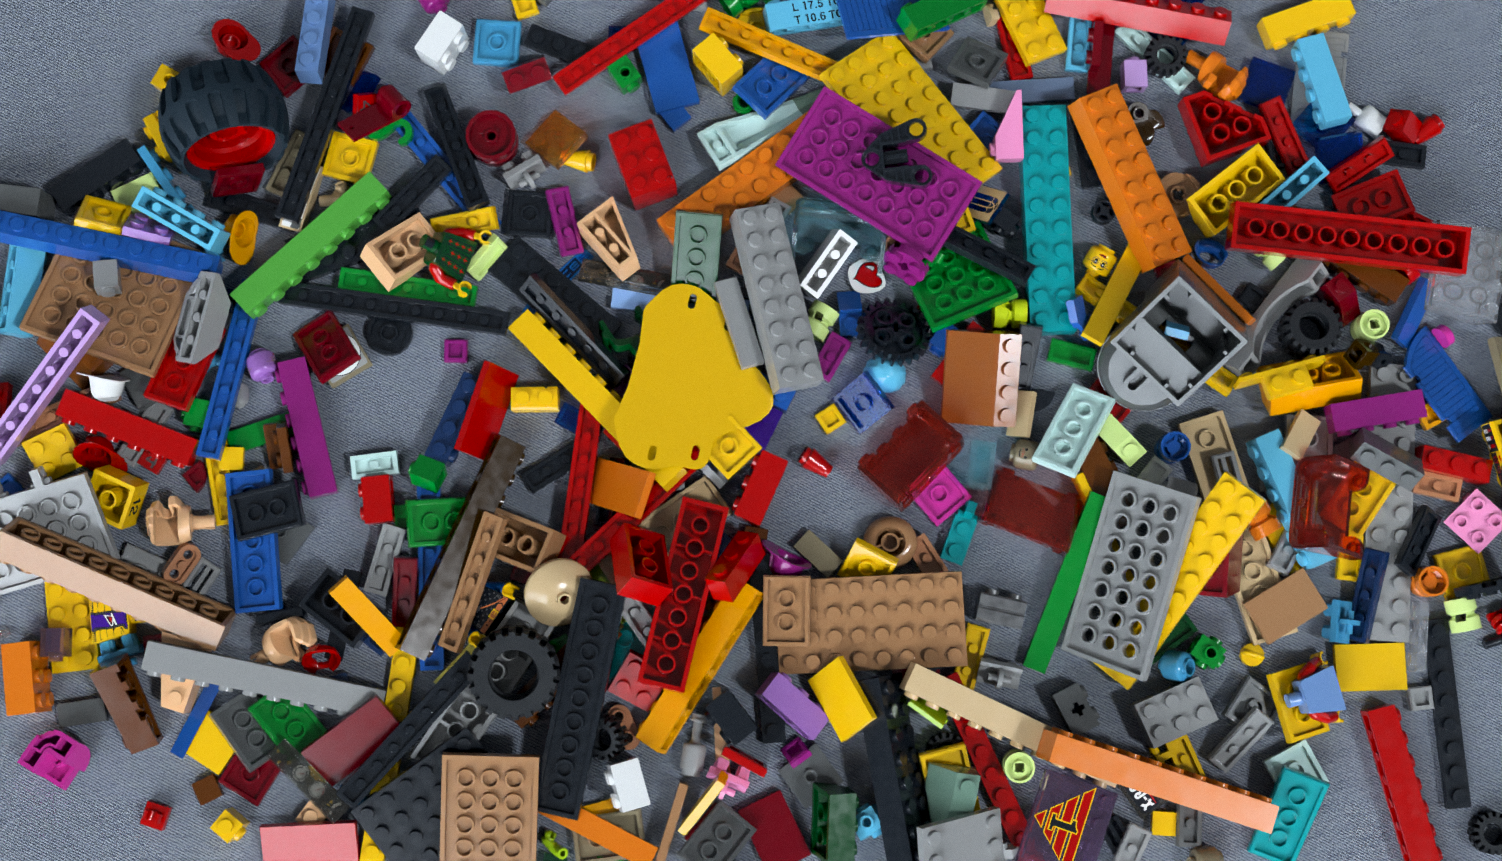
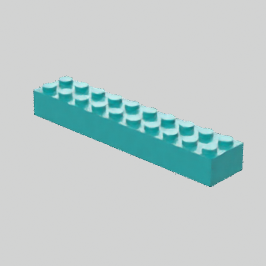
M1066 105L1022 106L1024 159L1019 162L1023 259L1036 265L1024 287L1025 299L1028 305L1027 323L1043 325L1041 336L1073 335L1077 328H1073L1070 324L1066 301L1075 296Z

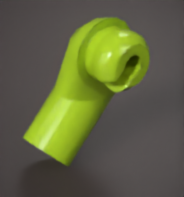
M548 829L545 830L544 836H541L542 844L557 858L565 859L568 856V850L555 841L556 832Z

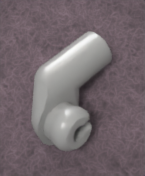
M241 382L235 405L239 409L244 408L245 404L249 401V388L243 382Z

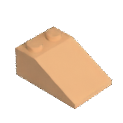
M419 212L366 243L360 257L389 292L426 266L423 259L427 250L419 246V241L425 234L433 237L435 231Z

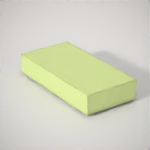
M494 233L487 240L490 244L482 245L471 258L467 268V272L478 282L508 248Z

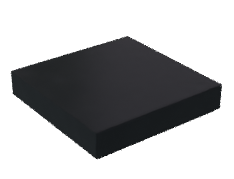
M509 190L505 235L551 239L553 222L546 193Z

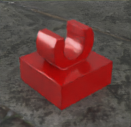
M152 800L147 801L140 824L160 831L165 830L173 807Z

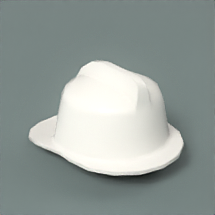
M76 372V374L89 377L92 395L98 401L103 402L118 400L123 393L125 382L131 381L130 378L124 376L91 375Z

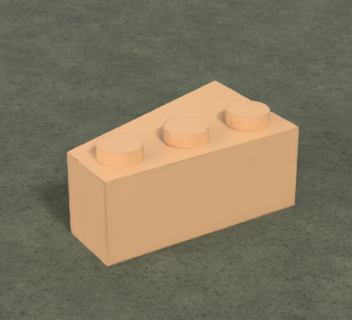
M613 196L577 222L581 236L622 282L640 269L637 255Z
M162 631V642L212 652V650L201 648L195 642L182 640L176 634L169 631ZM161 674V707L183 714L191 713L200 686L194 684L195 680L185 679V682L171 680V675Z

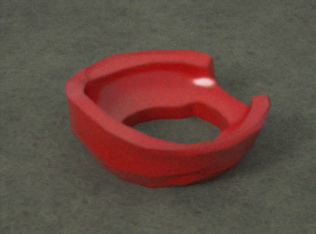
M317 644L306 650L301 664L310 673H316L317 670L330 668L334 671L341 663V656L334 647L326 644ZM329 652L331 655L328 661L317 662L312 657V654Z

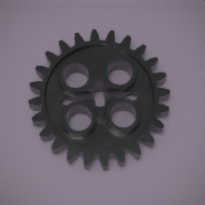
M885 299L883 305L876 301L874 306L869 304L867 310L863 309L857 322L856 332H858L856 338L862 340L860 347H867L866 354H874L873 360L880 357L881 364L888 360L890 366H893L894 362H898L899 366L902 367L904 361L911 365L913 359L918 361L920 356H924L930 343L931 334L928 333L930 326L925 325L926 318L919 319L920 311L912 312L914 306L907 309L905 308V302L897 305V301L894 299L893 303L889 304L888 300Z

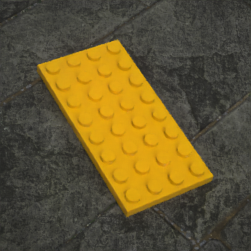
M897 36L876 37L821 72L819 78L827 88L893 128L913 118L922 119L926 124L927 134L922 141L917 143L983 183L1003 169L994 160V157H990L988 149ZM915 123L910 127V133L914 136H918L923 132V126L919 123Z

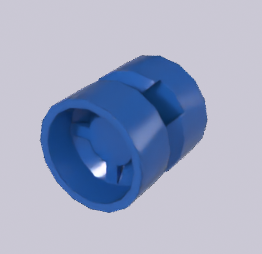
M1178 431L1161 436L1154 445L1155 455L1166 464H1173L1185 459L1191 451L1189 438Z

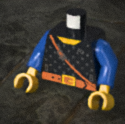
M487 582L485 584L468 633V642L475 648L484 636L497 629L515 602L513 592L516 589H520L518 586L505 582Z

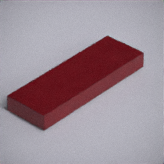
M394 557L392 624L396 627H405L417 601L419 557Z

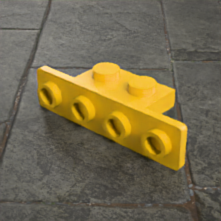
M1314 354L1305 357L1300 362L1295 363L1294 360L1283 363L1281 367L1273 368V366L1263 368L1259 373L1252 374V372H1246L1238 376L1233 387L1237 390L1261 383L1268 401L1306 391L1314 386L1308 370L1320 367L1326 361L1325 355L1317 357Z

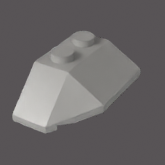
M200 271L198 278L192 283L185 295L174 334L175 358L178 362L196 364L219 348L231 302L221 275L218 273Z

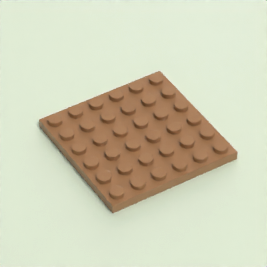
M78 207L70 225L75 226L74 220L80 207ZM173 240L169 245L173 247L206 253L195 248L186 246L184 244L175 242ZM55 254L19 328L21 331L56 343L80 308L93 305L110 318V321L85 354L155 378L174 337L185 295L192 282L120 268L122 294H116L113 297L98 296L94 288L93 264L91 261Z

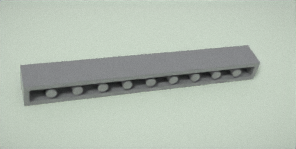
M149 640L147 642L141 666L142 670H147V675L161 677V674L171 675L170 679L174 681L185 682V679L195 680L194 684L198 686L209 687V684L219 685L218 689L222 691L233 692V688L243 690L242 694L246 696L256 697L257 693L267 695L266 699L270 701L280 702L281 698L287 699L294 706L304 707V703L314 705V710L327 712L328 708L335 709L337 714L342 716L349 715L376 694L384 702L387 690L156 640Z

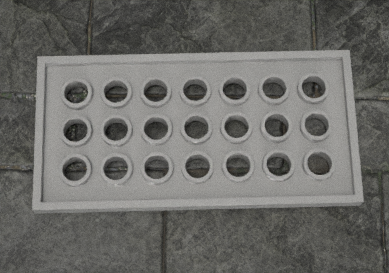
M1113 470L1061 650L1140 681H1147L1199 509L1200 497ZM1131 493L1134 497V502L1131 506H1127L1125 498ZM1150 500L1155 504L1152 513H1148L1146 510V504ZM1171 507L1176 511V516L1173 520H1169L1167 517V511ZM1122 516L1127 519V525L1124 529H1121L1118 524ZM1143 523L1148 527V532L1145 536H1142L1139 532V527ZM1164 530L1169 533V539L1166 543H1162L1160 540V534ZM1118 539L1120 541V549L1115 552L1112 549V542ZM1135 546H1139L1141 549V555L1138 559H1135L1132 554ZM1156 553H1160L1162 556V563L1159 566H1156L1153 562V557ZM1109 561L1114 565V570L1111 574H1108L1105 570V566ZM1131 568L1134 571V579L1129 582L1126 579V572ZM1149 576H1153L1155 579V586L1152 589H1149L1146 584ZM1101 584H1105L1107 587V593L1103 597L1099 594ZM1122 591H1125L1128 596L1125 604H1122L1119 600V595ZM1144 598L1149 604L1145 612L1140 609V602ZM1095 606H1098L1100 609V616L1097 619L1092 615V610ZM1116 613L1121 617V623L1117 627L1112 622V618ZM1136 621L1140 622L1142 630L1138 635L1133 631V625ZM1089 628L1094 633L1091 641H1088L1085 636ZM1109 636L1114 639L1112 649L1106 646V639ZM1129 644H1132L1135 648V654L1132 657H1129L1126 653V648Z

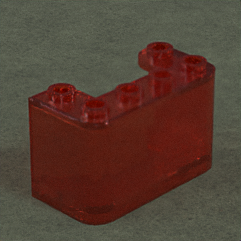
M923 400L918 404L913 403L906 412L908 414L907 423L904 426H898L893 431V437L888 443L883 442L877 448V454L871 453L869 455L866 453L858 461L859 466L857 468L860 475L900 512H903L964 447L963 436Z

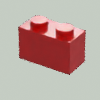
M386 474L361 477V483H358L359 497L363 498V506L360 507L361 520H365L367 525L395 522L393 476Z

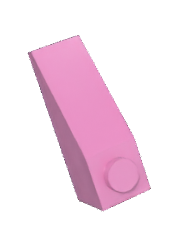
M1016 90L992 143H989L990 157H994V160L998 163L1021 162L1024 159L1022 90Z

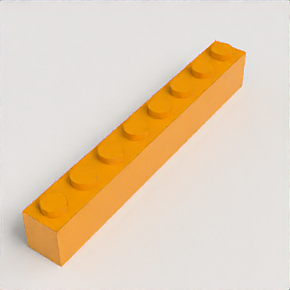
M746 583L733 603L719 600L715 604L713 614L709 620L703 623L700 629L701 633L697 637L684 693L679 694L663 690L659 700L652 704L651 712L647 719L639 725L638 733L635 736L637 739L654 751L666 755L763 599L761 591Z

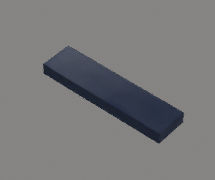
M1368 547L1364 548L1352 600L1354 620L1361 622L1360 626H1353V634H1350V640L1369 644L1389 560V552Z

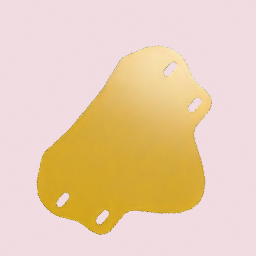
M689 284L671 285L658 293L645 306L643 311L640 343L626 392L614 417V427L621 450L627 459L643 468L659 469L677 466L688 469H701L709 461L714 440L722 434L739 430L727 418L730 413L745 428L761 421L769 414L773 406L771 387L757 367L741 370L729 331L724 329L725 318L720 303L696 286ZM694 294L697 296L696 304L693 309H690L688 301L690 295ZM654 445L657 451L654 460L651 461L648 460L647 455L650 446ZM695 445H698L700 447L698 459L692 460V449Z

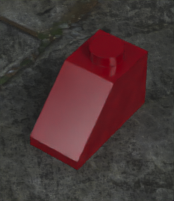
M1343 272L1328 280L1315 293L1320 301L1324 300L1327 302L1326 306L1330 307L1332 305L1335 308L1333 312L1335 314L1339 313L1340 318L1338 322H1342L1343 327L1360 315L1357 291Z

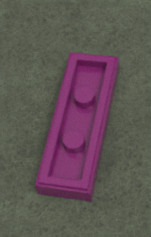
M564 186L546 190V198L561 258L584 253L569 187Z

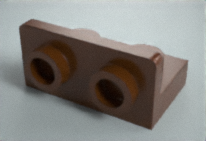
M281 421L264 424L263 430L270 469L283 468L284 473L293 472L294 463L287 422Z

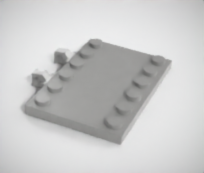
M43 466L35 467L29 471L33 482L30 488L9 494L8 491L3 492V486L0 482V530L18 516L114 558H121L87 471L53 481L51 476L47 477ZM0 562V595L45 582L42 577L24 573L16 566Z
M996 806L916 827L919 861H1007V859H1014L1016 855L1021 856L1020 846L1007 845V842H1003L1000 808Z

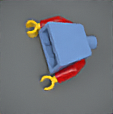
M1323 651L1311 654L1310 660L1298 672L1297 679L1292 681L1294 692L1284 695L1285 704L1288 708L1298 706L1301 714H1308L1313 720L1326 724L1342 723L1344 719L1339 718V712L1346 710L1334 666H1323L1328 664L1327 660H1322L1321 655Z

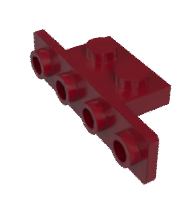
M1092 21V28H1088L1087 42H1090V50L1086 51L1085 64H1089L1087 95L1110 86L1115 25L1104 24V21Z

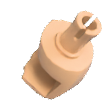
M170 496L168 498L169 509L164 508L163 504L158 500L152 502L150 508L146 510L147 535L150 538V542L156 546L180 545L192 540L194 530L216 529L215 514L194 516L191 506L185 505L178 496Z
M292 616L273 624L263 635V649L252 654L250 660L256 658L255 662L265 664L271 661L278 666H283L291 659L301 662L305 653L301 644L310 648L318 642L314 625L310 621L297 616Z

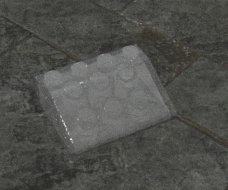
M1437 220V224L1472 227L1467 271L1465 275L1461 276L1429 273L1424 310L1473 325L1497 323L1502 289V231L1489 227Z

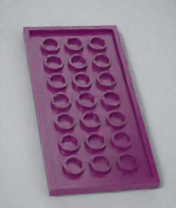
M824 86L775 166L897 242L914 248L925 259L933 263L983 182L921 144L912 143L903 147L884 149V152L907 149L909 161L908 163L887 165L886 168L926 165L932 171L933 180L931 184L926 188H910L886 183L863 166L861 157L863 152L881 133L893 127ZM870 153L866 157V163L870 166L876 165L879 161V156L875 153ZM919 170L915 175V179L921 183L929 178V174L925 170Z

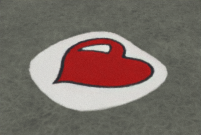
M874 258L861 259L853 263L848 269L849 282L856 292L874 293L885 287L886 281L881 265Z

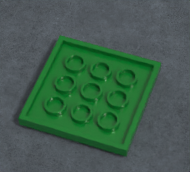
M980 221L975 222L976 230L970 233L990 242ZM945 247L942 248L945 256L941 264L937 263L933 267H929L925 278L921 282H917L915 286L909 285L933 333L1018 298V292L1011 280Z

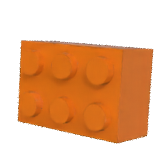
M46 641L1 644L7 716L52 711L54 695L50 691L52 672L48 669L50 649L46 645Z

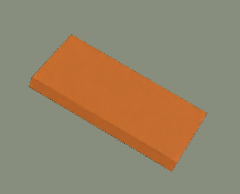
M598 457L590 504L641 519L656 474Z

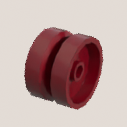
M485 110L476 114L469 121L466 128V141L473 156L480 163L489 167H499L515 157L519 149V137L513 122L506 114L497 110Z

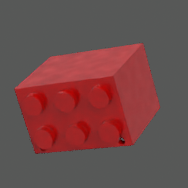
M652 119L608 134L611 149L635 211L678 195L675 178Z

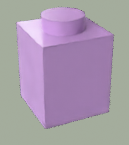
M1128 57L1120 65L1121 93H1143L1148 87L1147 60H1140V57Z

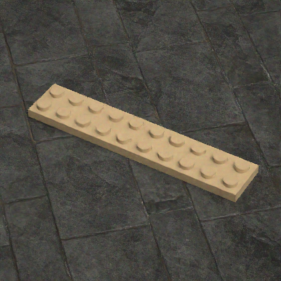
M1223 410L1177 424L1179 432L1185 434L1190 440L1191 451L1188 459L1203 502L1217 483L1210 461V456L1234 450L1242 482L1249 487ZM1225 457L1229 473L1233 475L1229 457ZM1217 459V460H1218V463H1219V467H1220L1221 474L1223 475L1224 473H1223V469H1222V466H1221L1220 459ZM1248 525L1243 532L1240 592L1236 593L1235 597L1249 639L1253 646L1265 643V640L1242 604L1276 584L1281 579L1276 570L1265 566L1267 560L1272 555L1267 538L1264 537L1255 541L1248 531L1250 525ZM1295 628L1286 635H1290L1299 631L1297 628Z

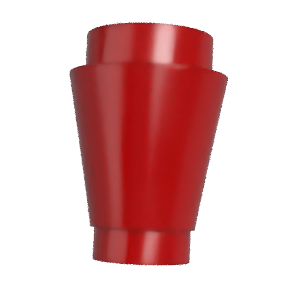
M1436 114L1427 115L1423 119V124L1414 144L1420 145L1442 133L1445 125Z
M808 446L797 460L801 467L825 478L833 469V466L815 448L811 449Z

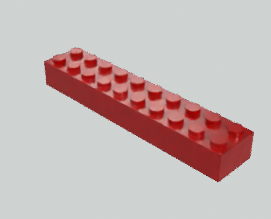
M1235 201L1230 204L1225 250L1461 276L1465 275L1467 271L1472 227Z

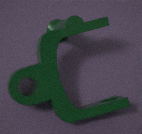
M638 305L635 307V320L642 326L643 311ZM603 320L599 321V335L602 337V344L610 352L611 347L616 352L630 350L636 358L641 332L629 338L616 339Z

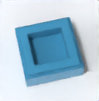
M1166 320L1164 327L1165 335L1182 340L1188 339L1190 333L1189 326Z

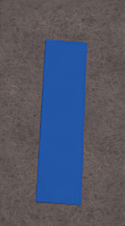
M209 684V687L203 688L170 751L171 753L182 759L184 758L219 691V685Z

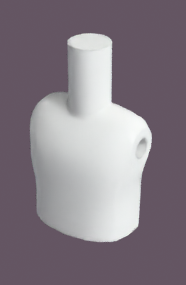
M1350 102L1349 107L1352 115L1356 117L1353 123L1354 127L1375 139L1383 130L1382 128L1387 118L1371 105L1360 109Z

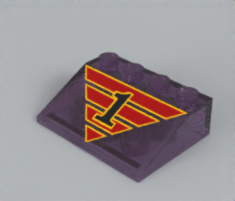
M1045 768L1015 860L1097 861L1118 794Z

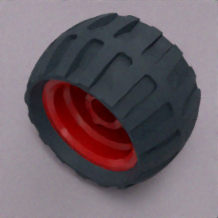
M231 58L202 61L200 64L184 68L175 77L172 76L167 81L166 88H163L161 91L158 105V124L161 139L172 161L191 179L213 183L216 171L219 168L263 163L265 170L273 167L277 160H281L284 156L289 140L287 107L279 88L268 73L259 65L255 66L248 60H233Z

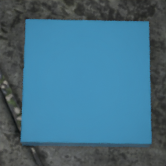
M476 19L473 64L510 67L518 64L522 22Z

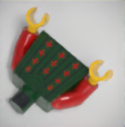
M453 227L446 228L443 232H435L433 237L427 234L423 235L419 241V246L427 250L423 260L429 266V271L435 282L451 290L456 289L460 297H467L468 294L463 292L461 288L472 289L471 283L463 281V278L478 244L474 241L477 239L482 245H488L490 242L483 241L481 236L484 234L492 236V233L489 230L477 233L474 229Z

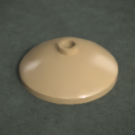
M567 558L552 559L537 567L529 576L524 589L525 605L532 617L548 626L570 624L580 578L592 579L587 569L579 562ZM562 596H567L566 600L560 601Z

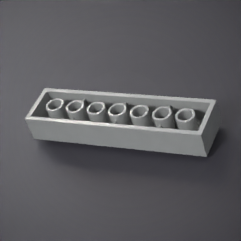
M780 203L735 209L729 220L772 394L817 387L824 381Z

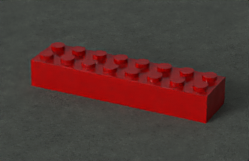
M683 496L668 555L673 590L659 606L655 607L637 683L679 694L684 693L709 592L705 578L716 563L729 510L728 507Z

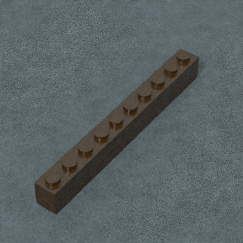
M495 435L395 648L423 661L432 655L435 649L433 643L437 635L440 636L445 625L444 620L447 614H449L483 513L488 511L494 514L496 508H500L504 503L506 497L504 495L507 486L510 487L515 479V474L513 473L516 467L522 464L525 458V453L523 452L526 447L502 435Z

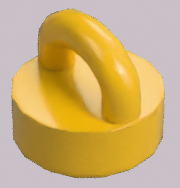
M1248 643L1240 649V660L1247 666H1258L1265 659L1264 651L1260 645L1253 646L1252 643Z

